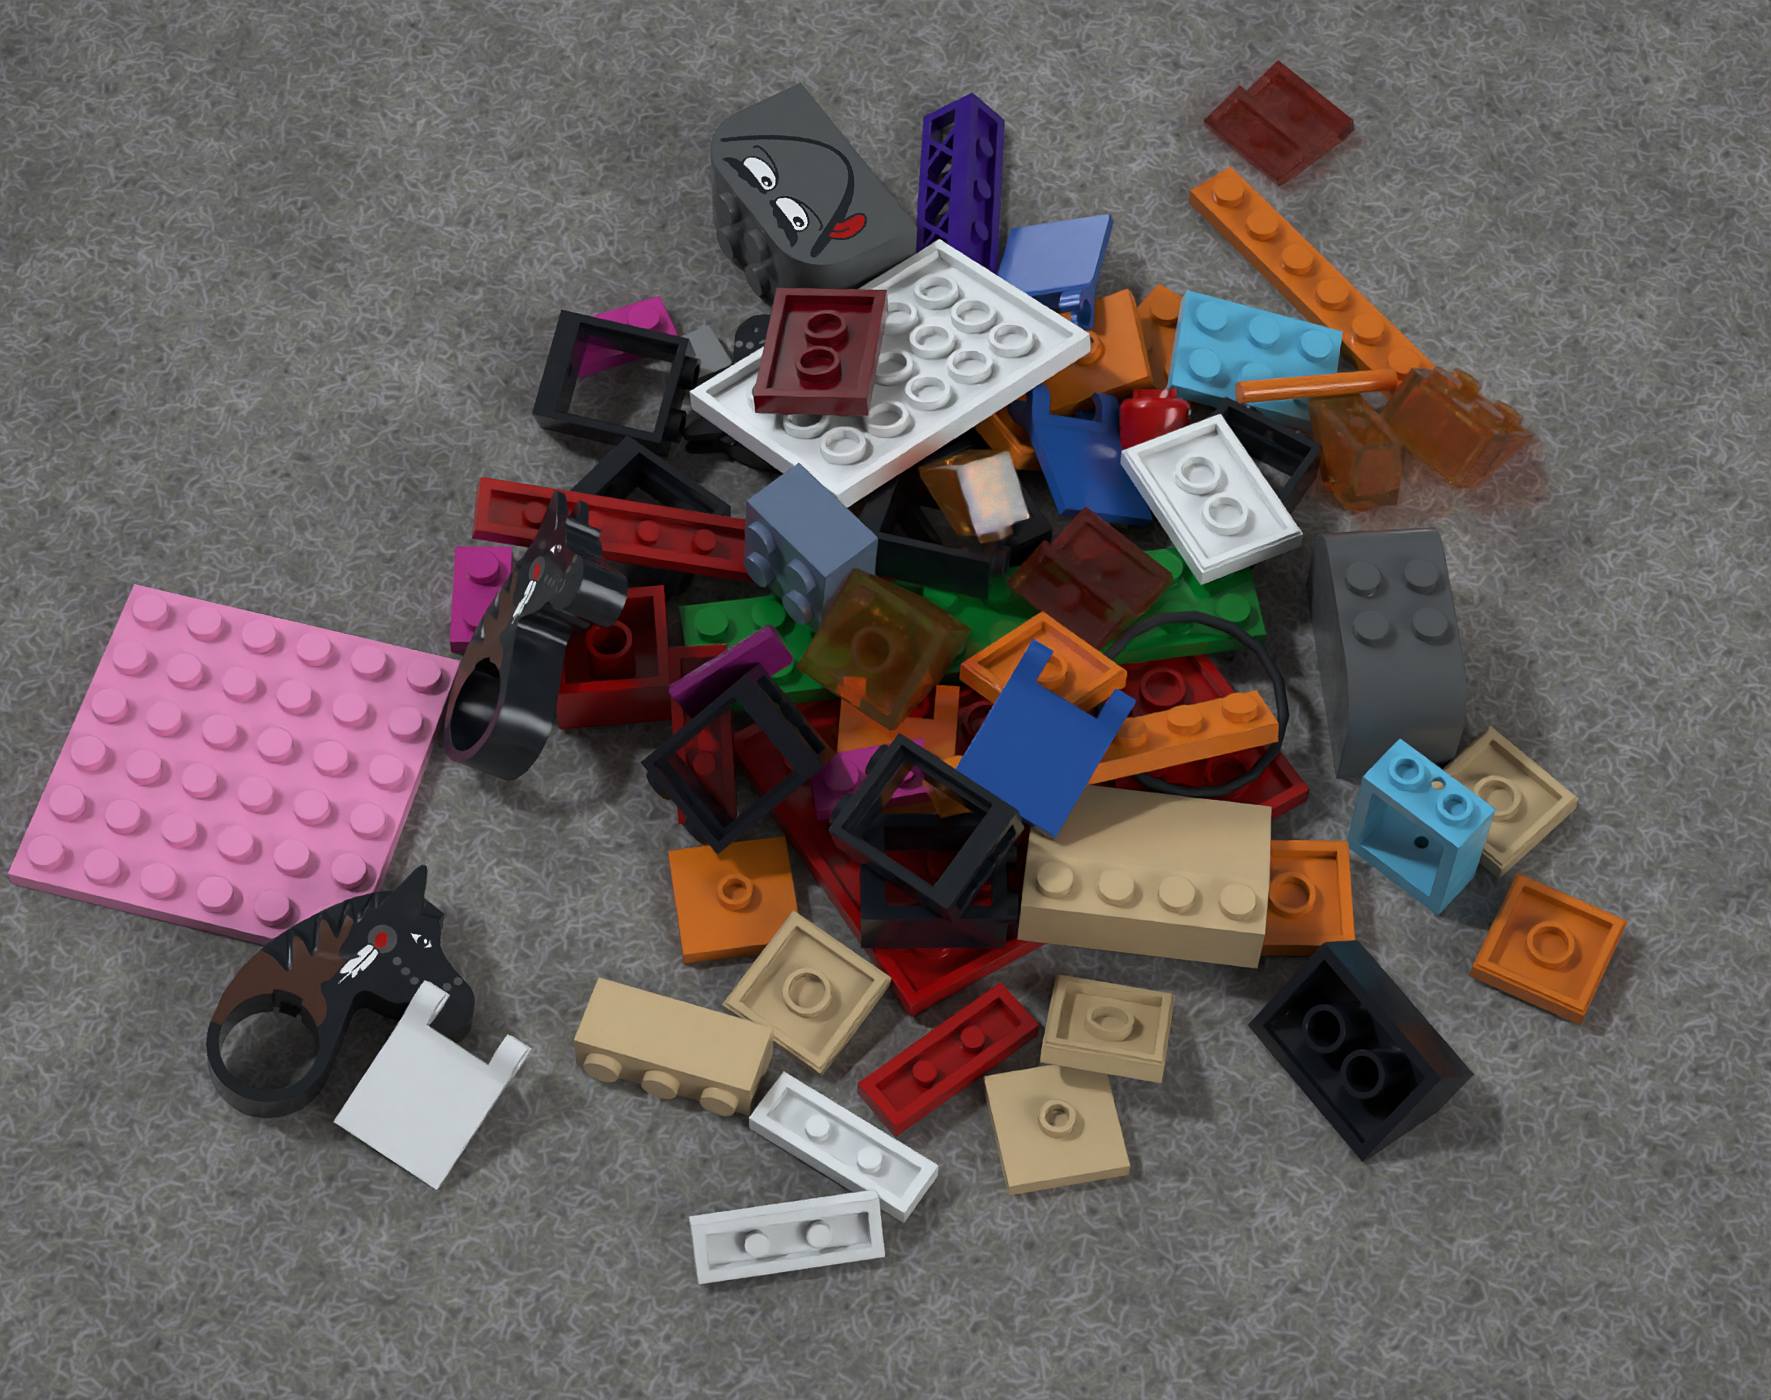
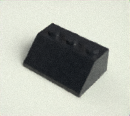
M1358 940L1324 942L1248 1024L1249 1028L1361 1161H1366L1437 1113L1474 1075Z

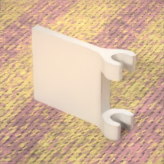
M425 980L415 993L398 1025L333 1122L438 1190L532 1049L512 1035L507 1034L488 1065L429 1026L441 1011L450 995L433 983Z

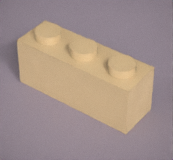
M598 977L574 1038L576 1064L583 1067V1070L589 1076L600 1081L615 1082L618 1078L641 1084L646 1092L658 1098L673 1099L676 1095L699 1101L704 1109L716 1115L732 1116L737 1112L751 1116L773 1055V1027Z

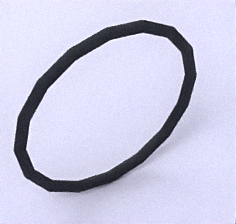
M1199 611L1158 613L1125 629L1104 655L1114 661L1132 638L1161 624L1196 622L1231 634L1256 654L1273 682L1278 713L1277 721L1279 723L1278 742L1271 743L1248 772L1222 785L1187 788L1154 778L1147 772L1131 775L1146 788L1169 795L1194 798L1223 797L1257 780L1280 752L1290 717L1284 678L1265 646L1234 622ZM1104 701L1093 708L1096 719L1104 707Z

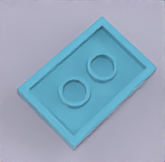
M1187 290L1180 303L1167 389H1177V397L1218 408L1225 397L1237 402L1235 386L1239 381L1337 373L1343 331ZM1333 396L1243 403L1242 405L1256 408L1265 417L1281 425L1307 432L1324 434L1330 424Z

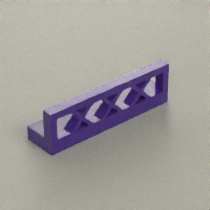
M970 93L923 117L916 221V253L940 239L997 275L1005 120L974 93ZM954 123V127L942 144H940L941 129ZM950 159H952L951 169L941 183L937 185L938 176ZM949 200V210L937 227H935V218Z

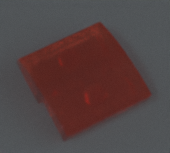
M1279 60L1247 91L1239 85L1203 120L1204 126L1278 186L1292 180L1340 144L1355 130L1352 118Z
M1085 506L1052 544L1044 540L1010 577L1007 584L1040 612H1045L1099 651L1137 620L1174 582L1170 571Z

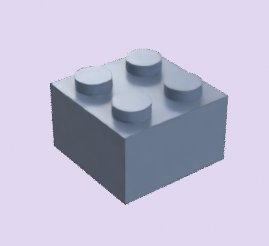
M797 463L746 501L744 567L756 584L761 587L768 586L782 600L785 610L795 622L800 625L807 624L822 638L872 600L878 537L800 463Z

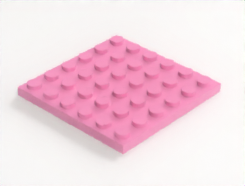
M134 584L10 867L8 876L11 884L263 946L287 929L326 908L357 896L379 892L446 716L450 693L461 661Z

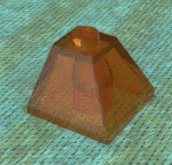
M854 568L796 668L889 731H895L943 679L972 629L928 599L862 569Z

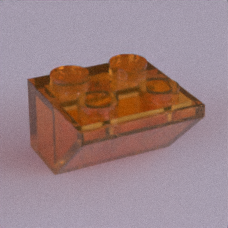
M1437 366L1433 370L1411 368L1374 421L1375 424L1456 488L1478 487L1531 441L1534 436L1520 425L1524 417L1518 411L1500 400H1496L1493 404L1479 393L1482 384L1459 368H1455L1453 372L1446 371Z

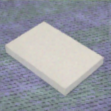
M1221 414L1121 451L1120 464L1200 585L1301 546L1303 533Z

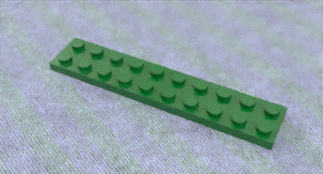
M1176 547L1008 567L1004 579L995 578L988 600L900 580L874 583L872 600L822 638L807 624L800 625L795 622L787 613L782 600L777 595L679 606L684 646L728 643V648L765 625H774L793 655V662L771 677L794 704L841 698L843 678L866 680V695L936 687V685L962 684L964 682L959 679L961 663L1042 611L1102 654L1110 648L1125 629L1158 613L1203 612L1234 622L1263 646L1266 639V631L1250 566L1200 585ZM1196 622L1161 624L1132 638L1113 662L1116 664H1127L1248 648L1228 632ZM738 701L732 705V711L745 710Z

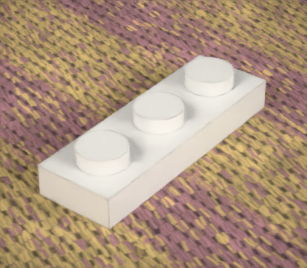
M784 1071L749 1117V1129L850 1191L861 1192L876 1189L880 1209L902 1223H905L938 1176L939 1165Z
M876 1189L689 1216L698 1284L885 1257L879 1197Z

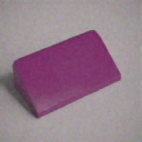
M767 624L672 683L668 691L673 699L693 719L757 664L760 663L768 674L772 676L789 666L793 662V655L775 626Z

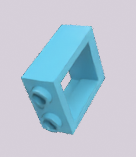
M1399 739L1362 778L1347 837L1348 847L1435 914L1439 915L1474 878L1496 809L1402 739ZM1439 781L1444 785V788L1440 790L1435 789L1431 783Z

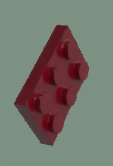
M777 288L753 394L755 413L868 416L888 313L887 290Z

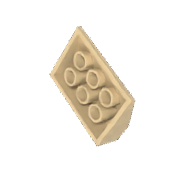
M1087 785L1054 840L1033 827L1030 828L1017 940L1258 968L1266 929L1270 880L1272 807Z

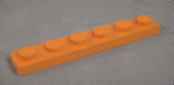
M1231 166L1190 190L1189 203L1310 323L1343 331L1340 352L1359 371L1395 369L1398 379L1397 388L1380 392L1397 409L1439 383L1441 371Z
M1257 690L1246 693H1233L1224 698L1193 705H1180L1166 711L1135 718H1126L1087 785L1278 742L1279 723ZM952 756L943 761L956 769L963 756ZM922 779L923 786L941 819L972 812Z

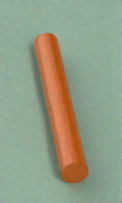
M1389 368L1239 381L1235 386V396L1237 402L1243 404L1390 391L1397 388L1398 379L1395 369Z

